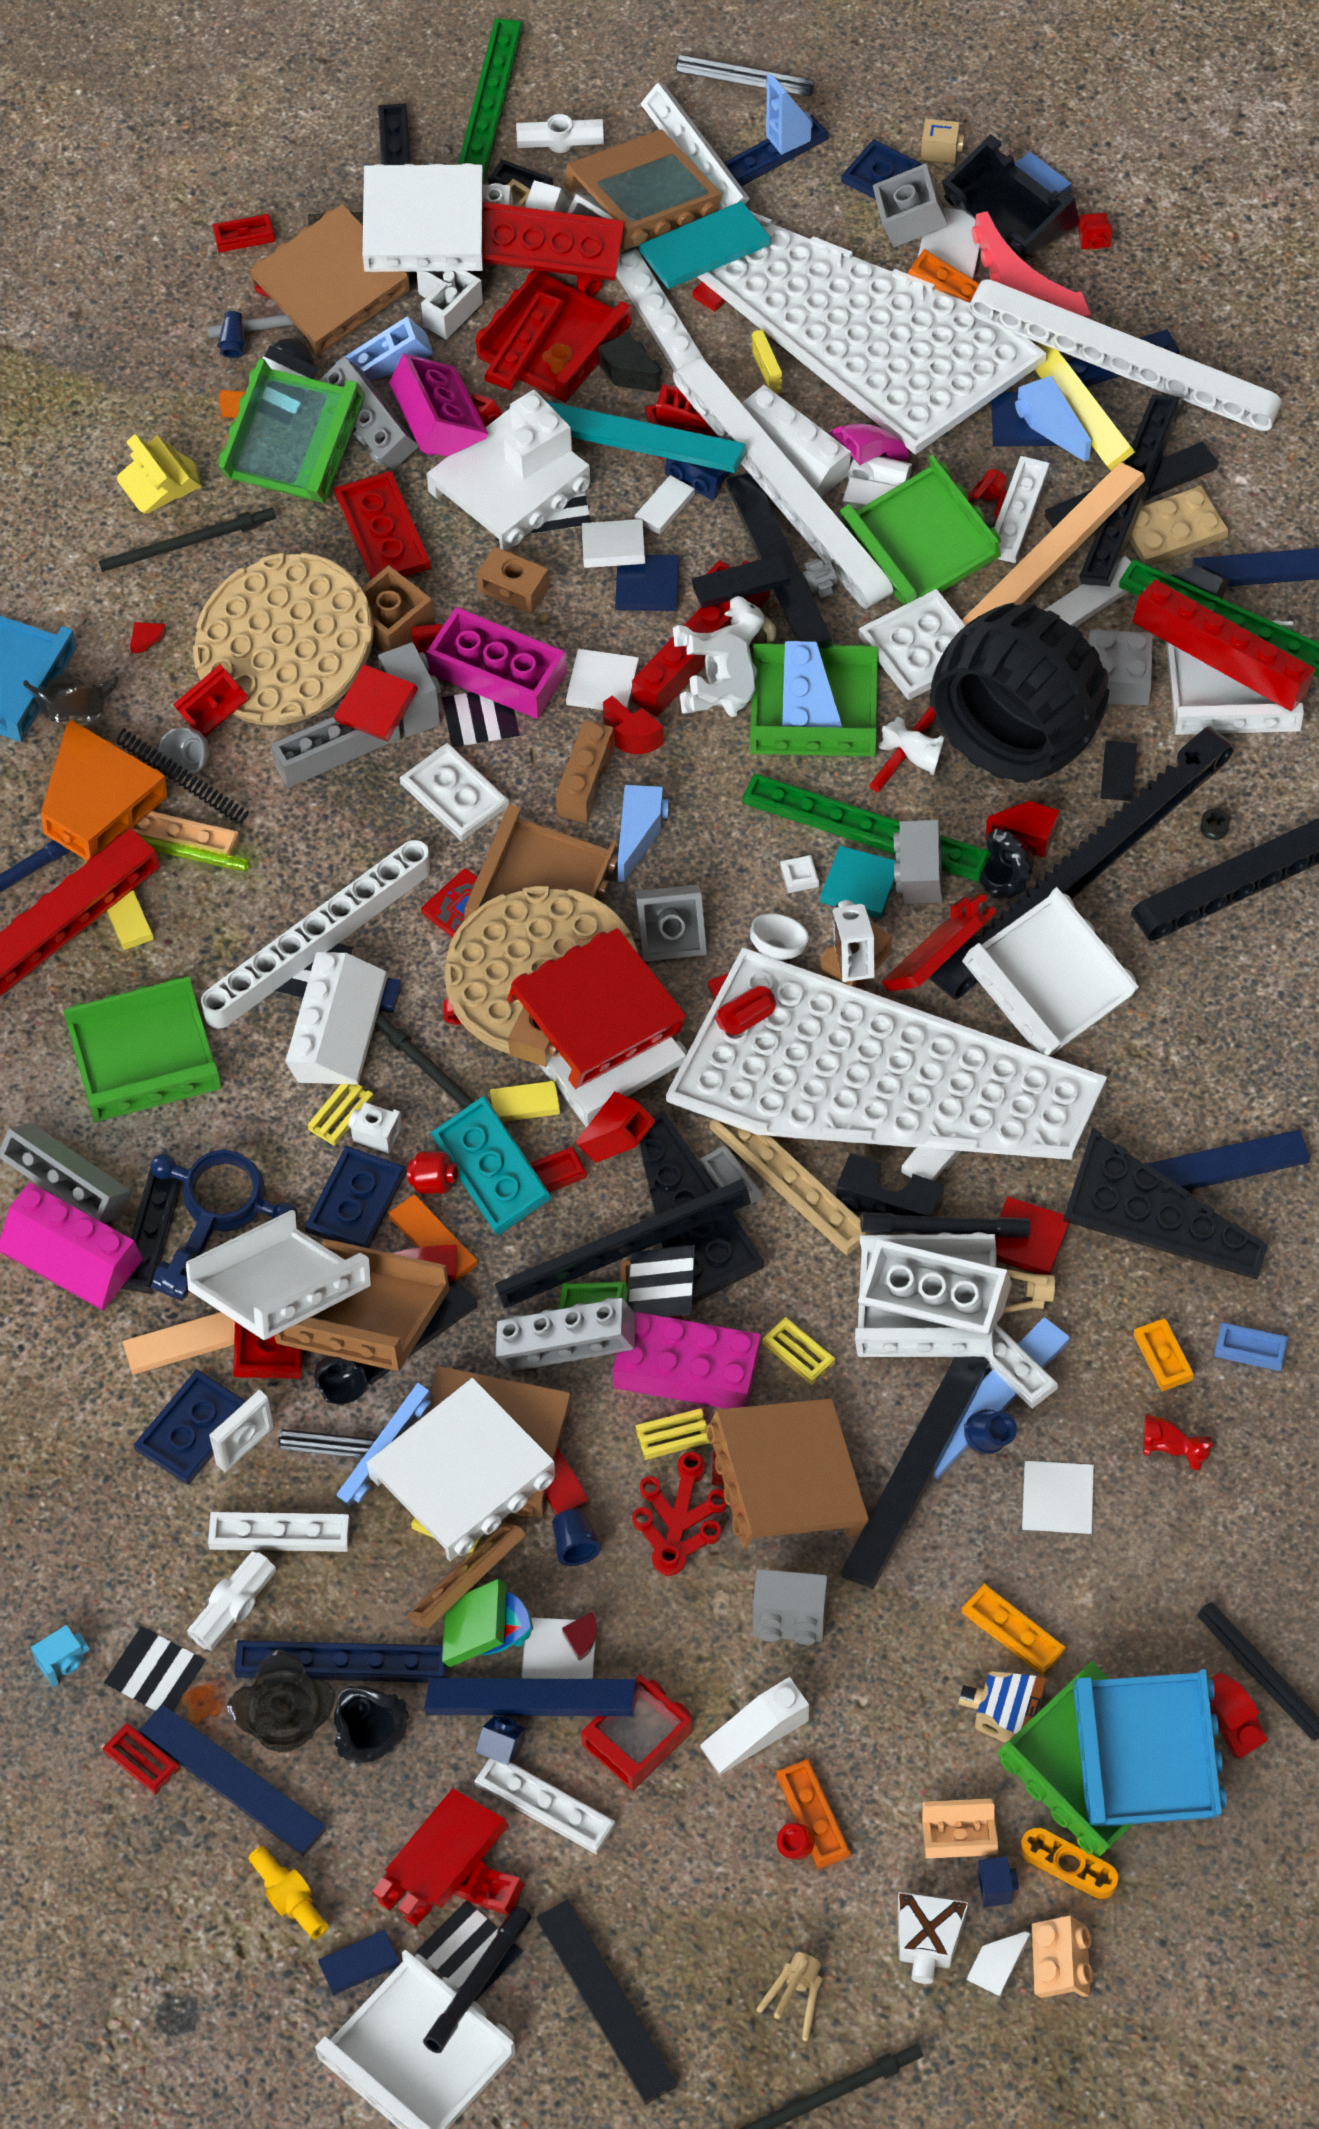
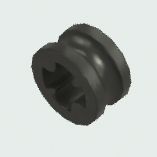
M1209 809L1204 812L1200 824L1202 835L1210 840L1223 839L1229 831L1230 818L1228 814L1220 809ZM1210 821H1217V825L1220 824V827H1213V823L1210 824Z

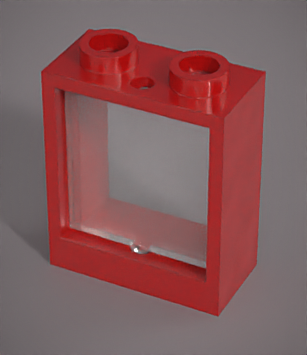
M641 1674L635 1678L638 1684L634 1717L597 1716L581 1731L582 1746L632 1791L692 1733V1716L688 1709L679 1702L674 1704L665 1696L666 1692L659 1683L653 1679L648 1681Z

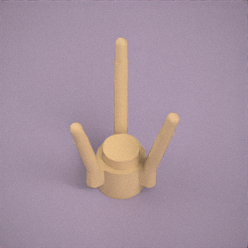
M1000 1268L1007 1270L1010 1278L1026 1281L1025 1296L1032 1297V1301L1005 1306L1003 1314L1031 1308L1044 1309V1302H1053L1055 1292L1054 1275L1029 1274Z
M795 1953L791 1963L785 1964L781 1975L757 2006V2012L762 2013L784 1983L787 1982L788 1987L774 2013V2018L780 2019L794 1991L804 1992L809 1987L810 1991L802 2033V2040L808 2041L817 1993L823 1981L817 1975L821 1968V1963L808 1954Z

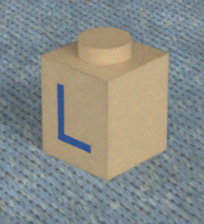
M925 119L921 160L955 163L957 152H963L964 135L959 134L960 122Z

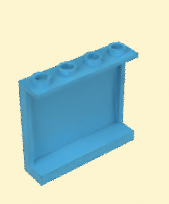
M0 616V735L22 742L77 649L72 629L61 626L56 635Z
M1200 1669L1198 1673L1106 1680H1091V1677L1077 1678L1075 1680L1073 1690L1087 1822L1092 1828L1214 1819L1222 1814L1221 1809L1226 1808V1792L1224 1786L1219 1787L1217 1772H1222V1756L1220 1750H1215L1213 1736H1218V1720L1216 1714H1211L1209 1700H1214V1684L1212 1678L1207 1679L1206 1669Z

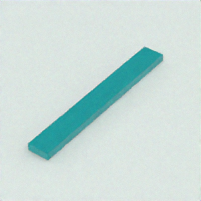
M546 401L570 426L572 438L732 473L737 471L747 453L745 443Z

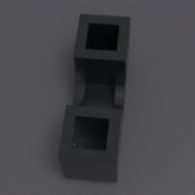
M851 1153L849 1154L836 1185V1198L849 1210L892 1213L894 1215L937 1216L943 1202L944 1184L913 1174L909 1184L904 1189L888 1191L879 1184L881 1180V1163Z

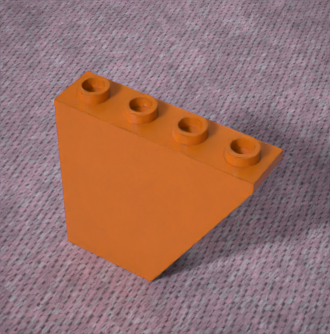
M70 720L65 727L41 809L43 834L88 861L90 857L99 854L109 846L115 837L124 834L127 830L134 827L167 798L165 775L158 769L151 768L141 762L136 756L119 749L111 741L104 740L94 734L89 728Z

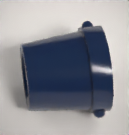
M989 1409L977 1411L964 1424L966 1442L972 1450L979 1454H992L1000 1451L1014 1440L1017 1433V1426L1013 1417L1002 1411Z
M570 1509L554 1517L552 1527L556 1542L555 1549L558 1561L562 1565H582L599 1555L601 1551L599 1538L594 1533L582 1510Z

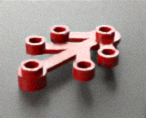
M687 1452L678 1460L677 1469L681 1480L674 1509H672L662 1495L660 1482L657 1478L648 1476L640 1482L641 1496L650 1501L669 1528L666 1540L653 1525V1514L648 1508H637L632 1514L634 1528L644 1534L654 1549L652 1553L654 1568L666 1576H672L681 1572L686 1565L687 1556L707 1544L717 1543L721 1538L720 1525L716 1521L708 1520L701 1525L700 1533L680 1543L685 1530L714 1513L724 1512L728 1507L724 1499V1491L715 1489L708 1494L707 1501L688 1512L694 1483L701 1480L705 1474V1461L701 1455L695 1452ZM688 1461H695L697 1465L693 1468H689L685 1465V1463ZM654 1485L656 1489L653 1492H647L644 1490V1487ZM714 1498L724 1500L720 1505H715L711 1501ZM639 1516H647L649 1518L645 1523H640L636 1519ZM707 1529H714L717 1533L713 1536H708L704 1532ZM670 1553L674 1554L675 1558L667 1561L663 1556Z

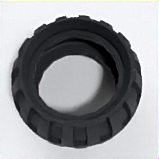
M1014 603L1001 605L978 616L961 629L948 644L936 666L929 696L930 706L933 707L935 713L934 719L938 727L942 728L949 738L950 744L968 758V761L976 767L980 766L989 771L992 776L1000 779H1012L1016 783L1043 779L1061 770L1074 760L1087 747L1100 726L1107 708L1110 692L1107 689L1109 681L1107 670L1102 666L1099 653L1082 636L1083 633L1075 626L1072 627L1062 620L1058 614L1050 610L1047 612L1037 608L1034 604L1024 603L1015 605Z

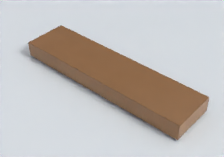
M502 1523L408 1613L407 1618L414 1626L429 1629L526 1536L522 1528L518 1525Z

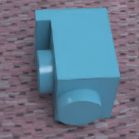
M67 1625L30 1647L35 1662L53 1688L59 1685L57 1680L59 1676L71 1674L79 1668L81 1663L85 1661L84 1653L89 1651V1647L81 1634L78 1632L73 1635Z

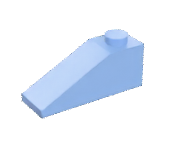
M770 74L767 76L766 137L782 155L811 141L813 122L810 115L806 111H802L777 79Z
M407 316L345 357L359 366L371 381L392 375L403 353L424 359L431 357L434 353L426 332Z
M1052 376L1020 386L1018 389V400L1015 401L1019 417L1025 418L1031 429L1082 461L1089 460L1091 439Z
M625 785L617 864L618 882H625L661 832L662 818L668 819L669 800L663 799V787Z

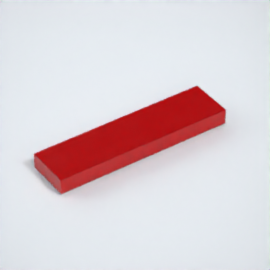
M537 290L486 371V382L510 391L513 390L563 310V299Z

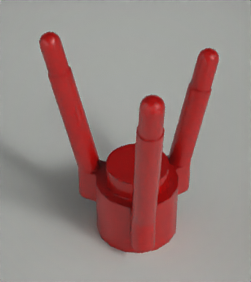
M989 469L982 480L978 481L974 489L968 494L969 503L974 498L978 499L979 497L987 501L997 499L993 514L995 523L1007 491L1004 489L1007 485L1006 476L999 470Z

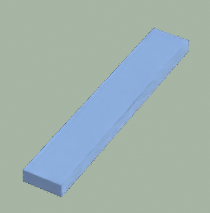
M1044 1317L1018 1345L1044 1369L1069 1344L1070 1337ZM994 1370L983 1379L967 1413L933 1475L936 1480L969 1447L964 1436V1424L973 1413L984 1409L1003 1412L1018 1396Z

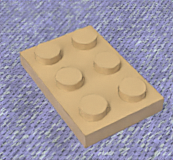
M1198 486L1142 506L1129 541L1142 563L1150 566L1228 537V528L1202 486Z

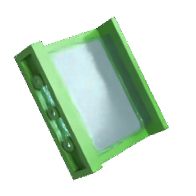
M259 358L256 367L250 372L247 392L240 399L239 413L236 421L229 428V440L226 448L220 452L218 459L219 469L227 479L325 504L363 403L365 393L357 382L346 380L344 387L273 370L265 359Z

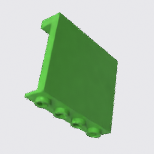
M933 455L929 456V468L857 511L850 504L840 509L842 523L887 575L893 587V594L902 606L935 589L941 593L1001 557L999 544L1002 541L994 527L988 528L979 507L976 505L972 507L968 502V495L961 484L955 485L946 464L943 462L939 464Z
M753 644V664L757 669V676L751 706L750 754L875 757L878 646H843L832 644V646L819 649L842 728L782 726L785 644Z
M190 976L173 978L166 983L151 987H139L135 991L120 995H109L104 999L90 1003H78L71 1008L63 1010L94 1123L221 1089L217 1067L211 1054Z
M1091 1661L1021 1730L1008 1740L996 1754L1001 1758L1000 1762L1009 1773L1017 1775L1026 1784L1028 1793L1035 1800L1042 1801L1051 1810L1053 1819L1060 1826L1067 1827L1077 1837L1078 1845L1086 1853L1093 1854L1099 1858L1132 1825L1092 1828L1087 1822L1073 1683L1077 1678L1091 1677V1680L1109 1679Z

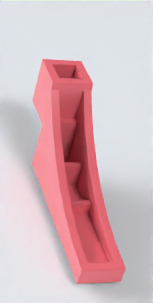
M988 211L976 214L975 226L971 228L974 243L979 244L981 248L982 264L984 267L989 268L990 280L1090 319L1091 313L1081 291L1074 292L1066 289L1031 268L1004 241Z

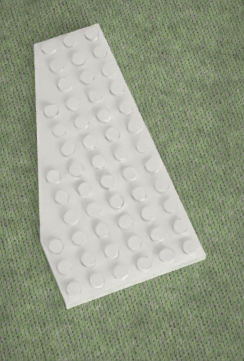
M752 211L750 212L771 237V245L697 277L757 327L763 329L768 336L880 427L897 436L905 444V447L915 455L1046 362L1047 353L1028 338L975 317L969 310V302L935 289L934 284L897 269L891 272L853 256L852 251L813 236L809 239L772 224V219Z
M742 947L666 1094V1102L756 1135L904 1147L923 1146L943 1150L1072 1160L1106 1085L1107 1077ZM754 986H765L772 991L775 996L776 1007L769 1017L738 1035L727 1034L719 1028L714 1017L717 1015L716 1010H719L724 1004Z

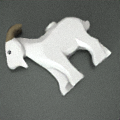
M736 596L730 600V610L725 612L726 616L732 617V625L723 627L712 633L692 632L688 627L682 625L673 628L675 647L687 646V655H706V674L709 684L700 676L695 675L690 678L691 692L686 691L680 694L683 714L704 711L712 706L724 707L730 717H736L737 711L743 709L753 697L757 669L752 663L749 645L756 634L758 644L765 642L766 635L767 641L773 642L776 638V627L773 621L757 606L744 598Z

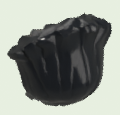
M995 829L989 832L985 839L991 857L981 871L979 883L984 887V890L990 892L993 898L1001 899L1006 897L1010 899L1026 890V881L1031 879V871L1034 866L1033 851L1023 838L1012 834L1009 830L1003 832L1002 829Z
M349 1686L342 1690L334 1712V1724L338 1732L334 1744L338 1748V1755L346 1760H354L355 1763H364L378 1760L387 1752H392L394 1746L401 1742L402 1734L406 1732V1720L409 1719L406 1702L403 1699H398L393 1693L387 1696L378 1690L366 1686Z

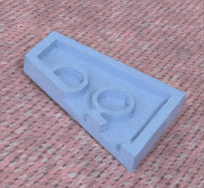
M785 641L782 726L842 728L817 642Z

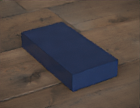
M385 1930L318 1959L319 1966L333 1996L400 1965Z

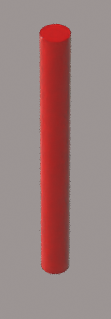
M930 706L911 731L925 734L935 721L933 707ZM900 747L896 749L869 784L873 791L880 792L907 757Z

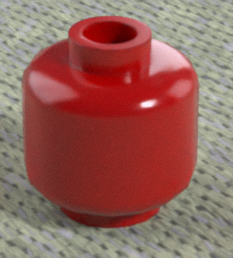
M444 1151L418 1152L414 1159L409 1161L407 1168L408 1182L411 1186H414V1189L419 1194H445L449 1192L452 1183L457 1182L459 1175L458 1165L453 1163L451 1156Z

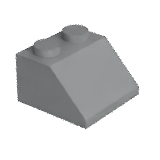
M698 884L635 891L638 929L644 962L707 955L702 895Z

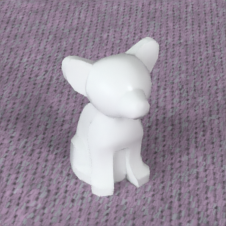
M896 717L894 722H890L882 727L883 741L879 743L878 747L880 749L891 750L900 747L913 764L929 771L931 775L935 774L945 736L940 735L938 738H930L918 731H908L905 726V720L900 717Z

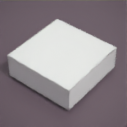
M811 855L780 861V868L788 893L819 887V879Z

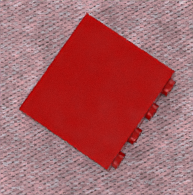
M532 270L524 284L512 292L505 306L495 312L492 321L486 328H482L475 338L477 358L490 365L492 364L537 290L563 299V310L519 380L566 403L599 364L598 347L623 335L632 325L631 305L620 301L613 309L547 276V271Z
M618 928L608 933L600 932L588 944L582 947L579 945L572 947L563 957L555 961L550 959L544 962L537 971L529 975L527 973L519 975L511 983L512 987L507 998L509 1003L517 999L521 1002L572 1070L568 1080L575 1090L680 1033L686 1018L681 1008Z

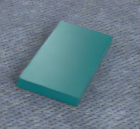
M740 201L644 242L639 247L640 253L667 289H670L770 246L771 237L743 201Z
M482 1096L430 1132L441 1151L447 1152L451 1156L452 1162L458 1165V1177L497 1236L553 1199L485 1096Z

